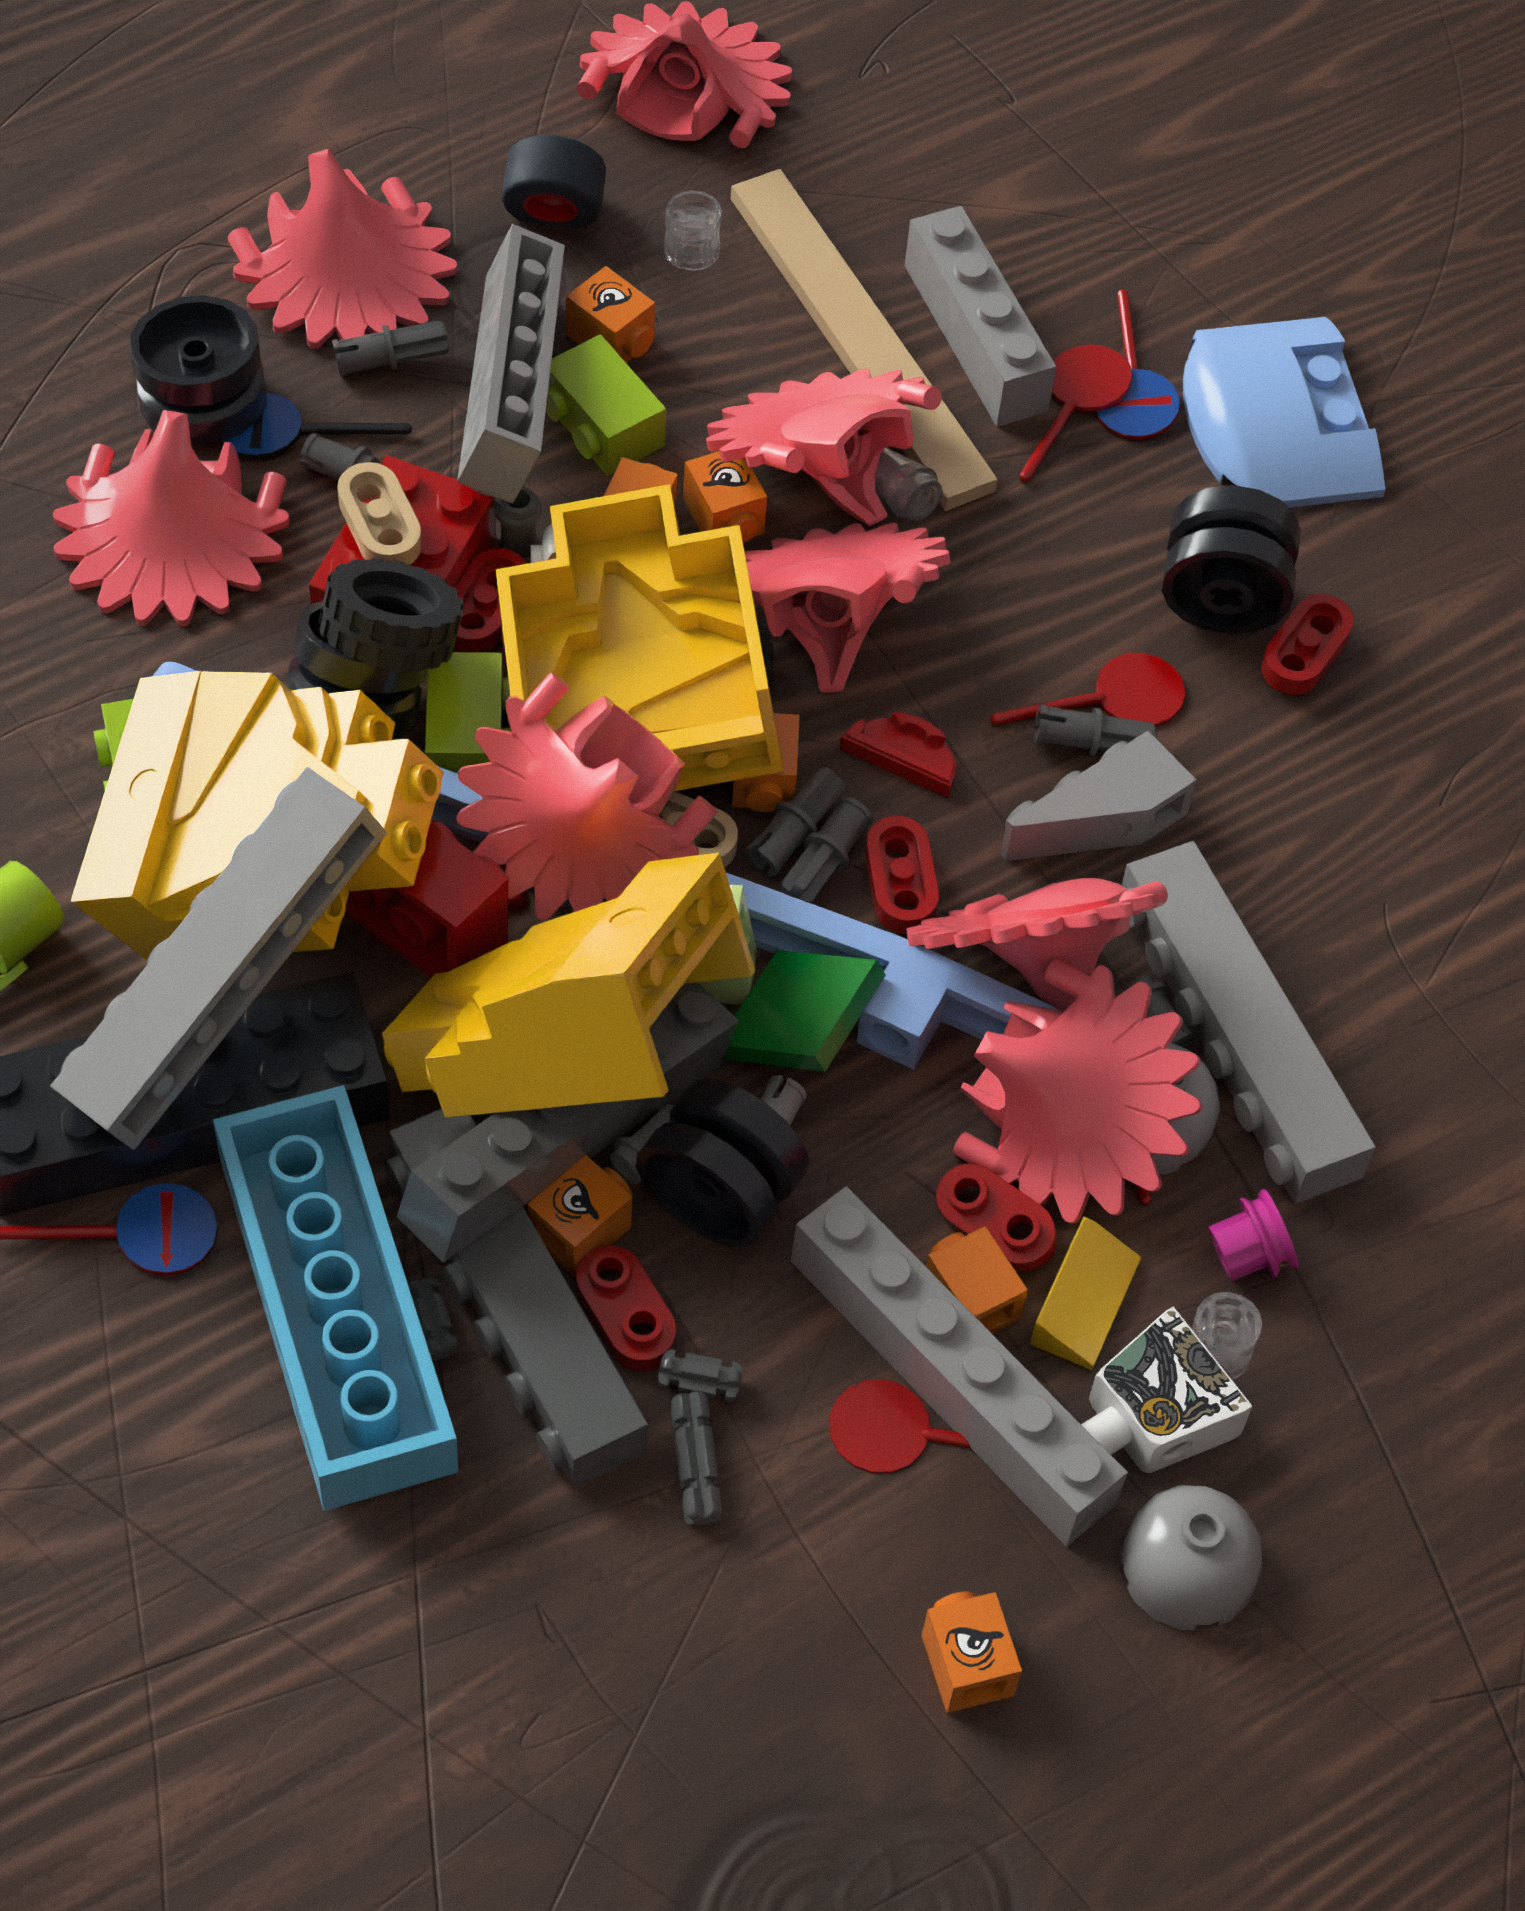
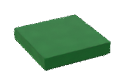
M777 950L734 1015L739 1022L724 1056L725 1060L825 1072L886 974L875 959Z

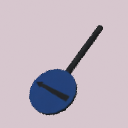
M266 393L267 403L259 419L242 434L221 441L220 444L223 446L225 442L232 443L238 457L260 459L273 457L288 450L298 440L300 434L408 435L412 432V426L408 423L301 422L300 411L292 401L278 394Z

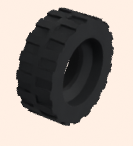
M371 558V560L356 559L351 560V563L348 564L342 563L336 566L335 572H330L318 625H321L320 633L322 637H326L329 640L328 644L334 649L340 650L346 657L352 660H359L364 662L365 665L375 668H386L388 671L422 672L423 669L430 668L432 670L438 668L442 662L447 663L451 659L463 615L464 603L463 599L458 597L459 592L454 587H450L446 580L438 575L435 576L428 573V570L418 566L406 565L404 562L395 560L392 562L377 558Z

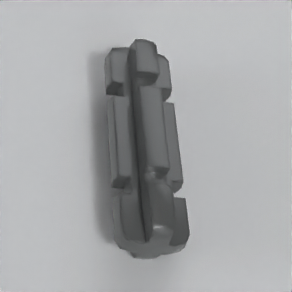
M702 1392L680 1393L675 1395L671 1401L673 1429L676 1430L675 1447L680 1487L683 1490L684 1520L691 1526L712 1525L719 1522L722 1517L720 1488L717 1487L718 1472L712 1428L709 1427L710 1410L708 1397Z

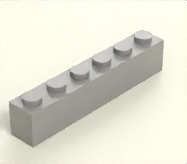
M514 224L511 225L486 275L457 479L458 483L471 487L482 495L494 496L512 504L541 452L565 247L561 243Z
M307 766L295 781L290 782L280 791L275 800L274 808L254 833L247 835L239 842L233 852L232 860L213 884L203 889L195 897L190 906L189 914L169 939L162 941L153 949L144 970L126 992L118 995L109 1004L103 1021L82 1046L77 1047L68 1055L62 1065L61 1073L50 1086L100 1126L135 1150L387 834V831L365 806Z
M1191 841L1127 864L1122 886L1128 888V890L1153 881L1162 883L1167 890L1168 897L1164 905L1131 916L1129 927H1135L1145 944L1147 961L1153 973L1157 977H1164L1173 992L1177 1014L1182 1017L1183 1023L1187 1028L1193 1027L1203 1044L1204 1058L1211 1074L1216 1079H1223L1233 1096L1234 1110L1241 1126L1248 1132L1253 1131L1263 1148L1265 1165L1273 1181L1278 1185L1283 1184L1294 1204L1362 1179L1376 1146L1195 842Z
M847 1186L796 1224L791 1262L954 1431L959 1432L965 1437L971 1446L970 1448L1066 1547L1116 1506L1128 1472Z

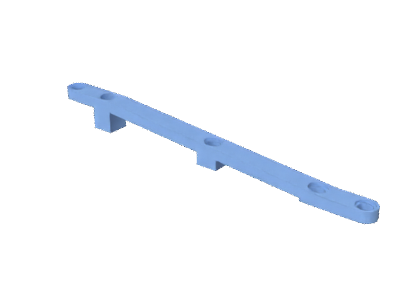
M165 662L152 677L195 672V670L176 662ZM439 767L444 773L440 794L436 800L431 821H439L447 826L452 833L481 843L488 833L462 827L457 823L456 818L461 809L481 799L482 796L461 783L457 773ZM726 872L729 885H743L756 947L774 954L777 950L875 959L878 961L886 976L860 1016L856 1043L913 1070L941 1021L982 1040L987 1031L1004 1034L1011 1013L1003 1008L1006 1001L1059 1011L1043 1001L932 950L925 949L921 945L909 946L908 939ZM532 887V888H530V889H528V890L534 892V887ZM567 898V900L562 905L573 910L570 901Z

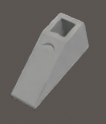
M1146 731L1129 743L1120 741L1110 747L1100 761L1082 773L1076 770L1067 774L1058 782L1052 792L1035 803L1029 800L1017 806L1006 819L1000 855L1005 861L1141 845L1188 814L1197 779L1149 731Z

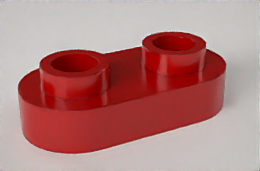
M504 548L485 550L479 553L466 569L455 587L459 592L458 597L463 599L464 603L455 650L459 652H486L493 648L501 639L502 619L498 589L493 585H497L496 569L527 564L516 552ZM475 627V628H479V629L470 630V629H467V628Z
M1313 594L1302 599L1266 647L1261 666L1265 681L1275 690L1290 695L1304 694L1315 688L1348 643L1354 624V616L1350 607L1341 599L1329 594ZM1318 630H1322L1327 634H1320Z
M889 816L880 819L870 828L865 849L874 911L880 923L887 929L896 933L907 934L906 928L921 925L922 920L935 918L939 891L929 838L925 829L911 818ZM890 852H899L903 854L905 857H899L894 859L888 856L887 854ZM908 904L914 909L904 910L898 908L897 905Z
M969 1163L956 1166L949 1170L940 1180L936 1191L937 1205L946 1224L957 1233L961 1232L966 1236L986 1226L1016 1271L1035 1270L1051 1259L1057 1247V1231L1051 1215L1039 1203L988 1168L978 1164ZM966 1187H976L980 1190L979 1197L971 1203H963L958 1200L959 1193ZM1019 1223H1027L1033 1227V1231L1026 1239L1016 1240L1010 1237L1012 1228Z
M613 1245L597 1247L580 1260L576 1270L577 1297L613 1358L623 1367L633 1371L644 1372L659 1368L664 1353L675 1348L676 1324L674 1317L640 1261L627 1249ZM610 1269L620 1273L621 1277L615 1281H605L598 1275L600 1272ZM637 1323H647L654 1330L648 1335H637L630 1328Z

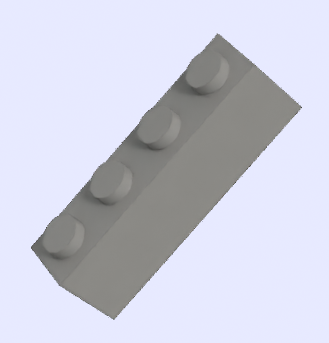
M958 206L911 219L905 268L996 427L1047 413L1056 365L963 207Z

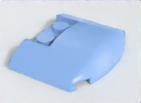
M1320 317L1196 330L1191 342L1192 349L1184 368V408L1194 442L1204 462L1220 484L1228 478L1236 486L1259 489L1279 498L1289 508L1384 496L1385 482L1376 429H1369L1342 352L1345 340L1328 318Z

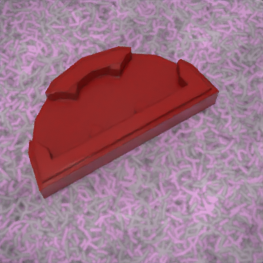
M892 712L891 718H877L866 723L865 719L859 720L841 736V750L944 797L949 798L956 775V761H954L953 753L945 743L946 736L924 718L902 712Z

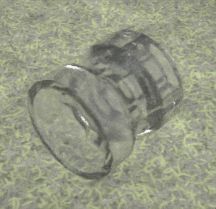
M684 191L673 196L667 203L665 214L667 230L664 239V251L666 258L672 265L683 270L696 271L711 266L718 259L720 251V236L718 232L721 226L722 210L719 202L713 196L701 191Z
M1221 1292L1214 1293L1202 1301L1196 1310L1191 1329L1231 1380L1241 1376L1249 1366L1253 1350L1259 1341L1263 1324L1260 1312L1251 1301L1239 1294Z

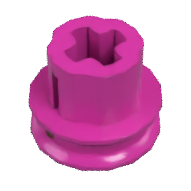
M1265 1189L1260 1190L1258 1198L1250 1201L1243 1197L1240 1198L1241 1213L1208 1226L1209 1235L1217 1256L1231 1282L1264 1268L1268 1270L1274 1279L1278 1277L1280 1269L1288 1266L1295 1270L1299 1268L1298 1258L1287 1228L1274 1201Z

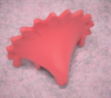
M690 2L680 3L672 17L652 3L646 4L643 22L624 14L614 15L613 28L616 33L594 31L591 34L590 44L598 52L585 53L580 56V68L586 70L577 85L578 94L584 99L593 100L610 74L623 72L617 98L616 114L638 129L661 138L679 141L700 140L721 122L731 108L740 117L729 135L730 142L738 148H746L759 126L766 128L774 127L776 115L770 107H784L790 104V92L778 85L791 81L792 68L773 62L780 56L781 45L776 42H754L758 33V25L754 22H747L728 28L727 10L724 8H718L701 19Z
M330 148L308 156L311 188L307 201L301 210H289L279 192L271 194L267 218L272 244L267 250L260 252L248 229L245 227L237 228L228 235V241L240 261L233 268V277L237 281L257 284L247 296V307L250 310L277 308L273 318V331L277 334L286 333L305 324L307 345L311 349L320 348L335 332L339 339L342 340L363 336L367 332L370 334L382 332L383 325H388L389 330L397 329L396 322L406 326L428 323V315L421 304L446 305L449 302V291L436 280L453 276L457 272V262L454 259L437 253L450 244L451 232L445 228L425 226L432 214L431 204L428 202L415 204L399 177H391L381 186V190L391 206L378 202L368 195L365 188L349 169L343 170Z
M866 368L860 369L842 379H839L831 372H825L816 377L810 384L791 380L781 383L779 393H752L748 395V405L722 409L723 420L707 425L709 437L706 438L709 451H720L721 460L724 462L746 458L748 467H757L764 464L791 473H797L801 470L810 476L823 492L843 511L870 527L887 517V512L875 491V474L881 452L887 446L902 450L912 447L911 411L904 405L908 404L934 410L940 405L942 394L939 388L926 385L923 377L903 380L902 371L900 370L871 378L870 369Z
M163 410L154 435L150 429L144 431L129 465L121 471L108 476L115 452L107 445L95 444L92 446L83 476H70L67 479L66 484L69 492L79 502L57 508L53 512L55 524L73 532L54 545V553L57 559L80 562L69 577L72 589L84 590L101 586L97 600L101 613H111L132 600L137 625L146 626L165 605L175 622L179 626L185 627L192 620L198 600L218 614H227L230 611L228 586L258 592L262 588L261 577L252 563L278 562L283 558L282 547L267 536V534L289 526L288 512L279 509L287 484L286 478L275 472L265 473L256 503L241 495V465L234 445L225 442L217 461H199L191 447L189 421L186 413Z
M855 523L845 527L836 534L817 528L810 530L803 540L773 539L771 541L772 550L744 551L753 600L764 608L768 627L773 637L782 636L786 628L794 634L814 662L818 688L822 693L843 691L869 627L893 596L901 603L911 602L923 582L939 579L938 567L951 563L944 537L929 538L927 528L899 532L897 523H889L865 532L860 523Z
M553 672L546 676L525 702L517 696H511L506 700V711L511 732L490 727H480L476 730L475 739L491 762L464 766L458 772L460 782L482 796L481 799L461 809L456 818L457 823L462 827L488 833L473 853L477 856H487L498 865L507 864L504 873L509 878L508 899L534 887L535 914L541 921L549 919L567 898L574 912L600 904L603 898L607 901L618 898L648 861L699 855V850L693 843V840L718 813L708 801L698 796L672 826L659 817L677 784L685 763L645 726L606 696L601 697L579 711L556 731L545 720V717L569 691L570 687Z
M1073 879L1050 884L1010 901L1005 896L997 894L968 904L964 909L950 911L947 917L922 920L921 925L906 928L909 946L925 945V949L955 944L956 948L981 944L1020 971L1043 1002L1064 1012L1077 998L1044 981V976L1050 963L1057 958L1091 975L1105 945L1129 930L1131 916L1164 905L1167 901L1168 893L1165 886L1158 881L1128 890V888L1118 883L1103 879Z
M1056 958L1048 966L1044 981L1077 999L1064 1012L1006 1001L1003 1008L1010 1012L1011 1016L1004 1034L987 1031L974 1054V1057L986 1067L974 1086L963 1083L960 1088L995 1125L1002 1129L999 1147L997 1149L964 1132L955 1143L953 1155L970 1164H978L988 1168L1011 1185L1019 1181V1190L1041 1206L1054 1194L1064 1221L1075 1224L1080 1220L1090 1194L1106 1212L1114 1216L1120 1215L1124 1209L1125 1179L1150 1192L1159 1191L1162 1187V1181L1152 1154L1182 1157L1189 1153L1188 1144L1170 1122L1197 1115L1202 1111L1203 1104L1198 1098L1174 1085L1199 1067L1200 1058L1192 1052L1167 1049L1181 1028L1183 1020L1175 1012L1146 1018L1152 995V988L1147 983L1138 982L1115 997L1113 975L1109 968L1104 965L1098 966L1089 975Z

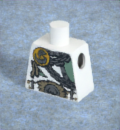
M1173 1306L1160 1315L1100 1369L1095 1376L1089 1396L1091 1406L1097 1415L1081 1425L1110 1455L1124 1448L1141 1471L1152 1473L1240 1436L1252 1405Z

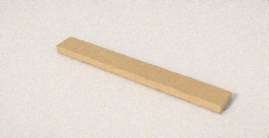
M778 169L732 185L731 201L850 374L867 368L870 369L872 378L891 371L900 370L902 371L903 380L923 377L925 384L932 386L782 170ZM943 400L934 410L908 404L904 405L911 411L913 443L912 447L903 451L945 511L996 492L997 477Z

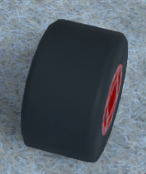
M536 135L524 138L510 148L506 162L501 200L506 211L521 222L586 228L597 220L601 211L607 170L606 165L598 152L575 139L558 135Z

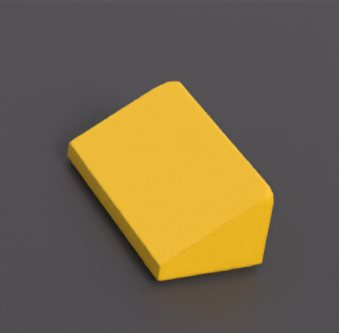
M1083 1217L1036 1320L1030 1345L1093 1370L1141 1257L1097 1222Z

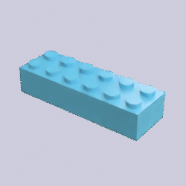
M342 1085L213 1119L219 1158L323 1511L458 1473L456 1434L345 1086Z

